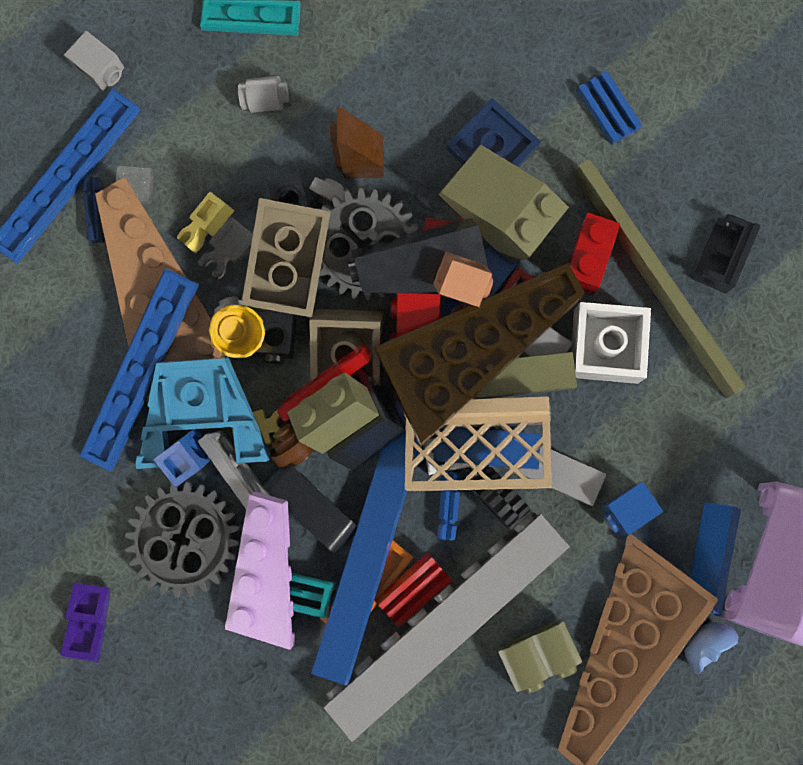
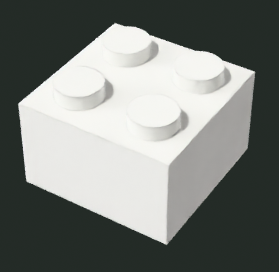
M580 302L574 310L573 344L571 346L576 378L635 384L646 379L651 308Z

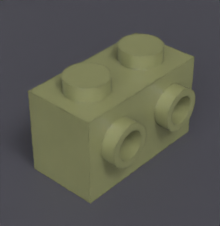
M345 372L331 379L327 385L313 395L304 398L296 407L287 412L298 441L322 454L379 416L367 387Z

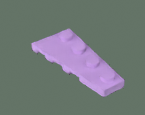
M258 492L249 494L225 629L290 650L295 645V632H292L291 617L294 615L293 601H290L289 587L292 573L291 566H288L287 548L290 547L287 500Z

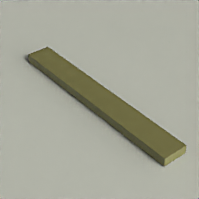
M589 159L580 164L574 174L575 179L601 217L621 223L616 239L724 397H730L743 390L745 384L594 164Z

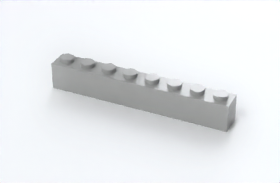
M530 514L514 528L517 533L508 541L502 537L487 550L491 556L480 565L476 560L461 573L464 580L459 585L453 588L449 584L434 597L438 603L432 609L426 612L422 608L407 621L411 627L400 636L395 632L380 645L384 651L374 660L367 656L353 669L357 675L349 681L348 685L337 683L326 693L329 700L323 708L351 742L570 548L542 514H538L534 518Z

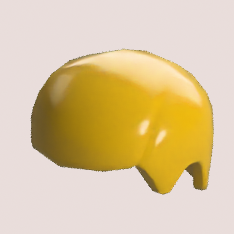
M227 305L222 307L213 315L208 330L212 345L221 354L234 358L251 356L262 346L265 336L261 317L256 311L244 305Z

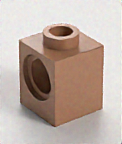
M445 252L433 285L441 295L479 307L482 298H486L491 291L493 285L492 272L485 264Z

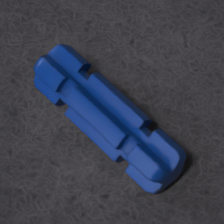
M446 471L453 480H461L460 473ZM457 490L441 491L438 516L441 522L437 527V538L440 540L452 541L456 538L457 526H454V522L458 518L460 493Z

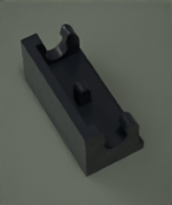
M726 214L725 219L718 218L691 279L725 294L732 290L738 282L761 225L730 214Z

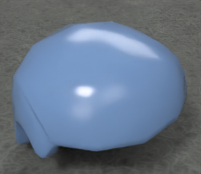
M707 623L700 626L684 647L686 659L694 674L701 673L705 666L711 662H716L722 652L729 650L738 643L739 637L734 628L723 623Z

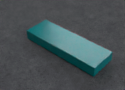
M202 0L200 27L204 31L298 36L301 4L300 1Z

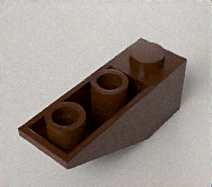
M337 108V121L330 122L331 143H333L334 156H336V167L342 168L344 178H384L383 135L343 108Z

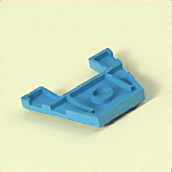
M229 357L156 363L147 406L150 408L146 426L142 430L141 440L143 442L140 455L136 459V469L159 468L153 459L169 448L167 431L233 427L236 463L266 462L271 459L268 447Z

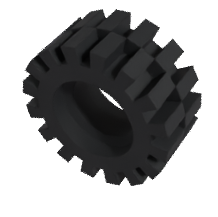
M489 465L482 470L491 480L502 478ZM477 475L473 480L483 479L479 475ZM515 489L471 490L494 517L510 531L532 512Z

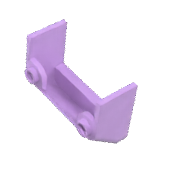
M778 481L759 483L757 490L762 492L759 505L763 507V515L767 516L768 520L746 585H740L736 590L732 589L725 601L726 611L722 610L721 615L716 614L715 616L767 636L803 646V488Z

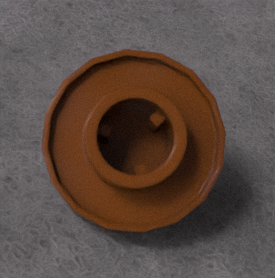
M289 423L274 434L273 437L276 440L272 445L274 449L270 457L278 467H284L288 464L296 466L306 460L313 453L314 449L298 441L295 431Z

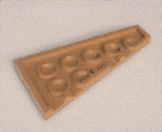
M124 177L95 195L129 347L164 269H170L184 277L186 276L131 184ZM196 292L164 362L223 358L225 356L211 343L208 331L211 317ZM149 392V394H148V397H147L145 403H147V402L149 401L150 392Z
M632 534L627 537L626 547L621 562L618 564L615 573L616 577L591 646L590 657L586 669L583 671L579 683L580 687L574 705L571 707L558 747V751L574 765H596L720 601Z

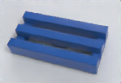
M608 71L601 73L598 78L594 77L588 84H582L578 87L577 92L611 145L641 128V122ZM601 84H603L607 89L608 93L610 94V96L618 106L619 110L627 120L628 124L630 125L629 127L622 119L621 115L611 102L610 98L602 88ZM592 89L620 130L619 133L615 132L590 93Z

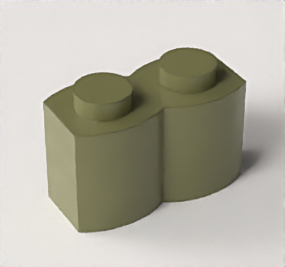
M561 618L497 647V651L516 692L524 690L525 694H530L545 686L543 681L549 677L556 675L558 679H562L574 674L577 671L576 666L582 663L573 640Z

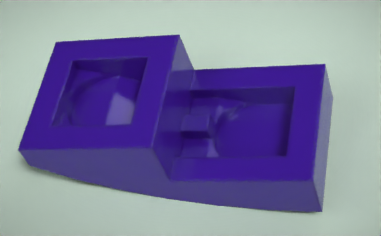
M79 583L73 584L65 619L69 620L60 654L61 657L99 663L109 606V588Z

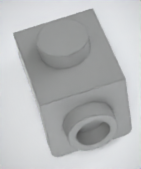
M314 178L309 188L312 199L331 208H334L332 202L334 195L342 201L345 200V191L341 184L328 178L325 181ZM345 222L341 223V227L343 225L348 226Z

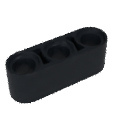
M291 464L278 467L262 484L263 488L271 496L287 500L288 511L329 550L336 554L356 532L358 525L353 520H350L327 496L325 497L302 473H299L295 469L296 467Z

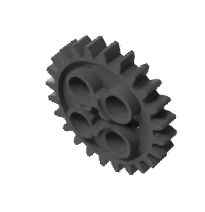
M363 186L359 188L358 196L356 197L352 195L349 189H346L344 201L334 195L332 197L334 208L325 204L321 207V210L330 211L331 213L322 258L323 266L320 269L319 276L330 275L328 287L336 282L340 283L339 294H343L347 288L352 289V299H355L359 291H362L359 282L352 283L347 262L353 261L351 250L358 248L359 239L347 230H344L341 227V223L345 222L360 239L371 238V245L380 243V238L387 234L398 238L410 235L418 230V224H407V221L412 216L411 211L400 213L403 205L402 200L394 205L390 204V192L383 199L378 198V189L376 187L373 189L371 196H366ZM359 211H366L372 216L373 222L368 227H360L354 222V215ZM343 237L349 242L350 249L343 253L337 252L333 249L331 241L334 238ZM364 292L366 299L370 300L371 292ZM378 293L381 298L384 297V293Z
M191 482L185 483L183 491H181L179 485L174 487L171 483L170 493L165 488L158 487L157 493L159 498L156 499L151 495H146L145 499L149 506L147 508L136 506L135 509L141 517L128 520L136 529L135 532L125 534L126 538L134 540V545L127 547L125 552L136 553L137 556L129 565H141L142 569L136 577L139 579L149 575L151 578L147 587L154 588L160 583L161 595L167 594L171 587H173L175 598L182 596L184 588H186L189 597H192L197 593V585L203 592H207L210 590L209 580L216 584L222 582L219 571L225 573L232 571L231 567L226 563L227 559H238V555L232 552L231 548L232 546L240 545L241 541L233 539L232 534L240 531L241 527L231 526L230 521L237 514H226L224 512L229 505V501L225 500L218 504L216 503L219 492L213 491L206 496L205 485L200 484L195 492ZM172 507H176L181 514L179 523L174 527L169 525L166 519L167 512ZM192 509H195V518H193L189 525V528L187 529L190 521V512ZM206 518L210 519L214 525V531L208 538H204L199 533V524ZM186 532V537L190 539V544L181 546V541L177 540V535ZM160 540L168 546V554L163 560L158 559L154 553V547ZM179 551V555L177 558V567L176 569H172V561L175 559ZM192 552L197 553L202 561L201 567L196 572L190 570L186 563L188 555Z

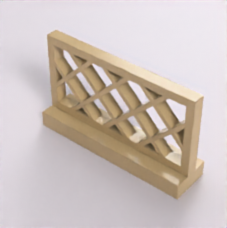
M549 397L472 399L441 427L445 428L442 432L438 430L435 433L437 437L424 450L415 443L414 431L404 412L406 418V491L552 488L551 412ZM527 425H542L543 437L533 447L518 435ZM492 426H501L509 435L494 448L482 436ZM509 426L517 427L514 430H512ZM465 427L473 436L458 449L446 437L455 428ZM473 427L481 428L478 431H476ZM513 439L528 451L515 465H512L500 453ZM477 440L491 451L478 466L464 455ZM443 441L455 454L440 467L428 455ZM542 446H543V457H542L539 453H537V451H538ZM414 449L420 453L415 459ZM534 456L543 465L544 478L527 479L519 469ZM497 457L510 470L501 479L491 480L482 470ZM461 458L473 471L464 480H453L446 471ZM424 459L437 470L428 481H414V469ZM515 474V475L518 476L520 479H510V478ZM477 475H479L483 480H473V479H474ZM441 476H443L447 481H437V480H438Z

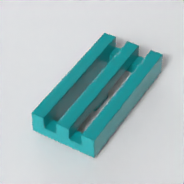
M292 573L291 581L324 588V594L290 587V595L322 602L320 609L293 602V611L328 619L331 612L329 607L333 603L334 598L332 594L333 590L336 589L337 583Z

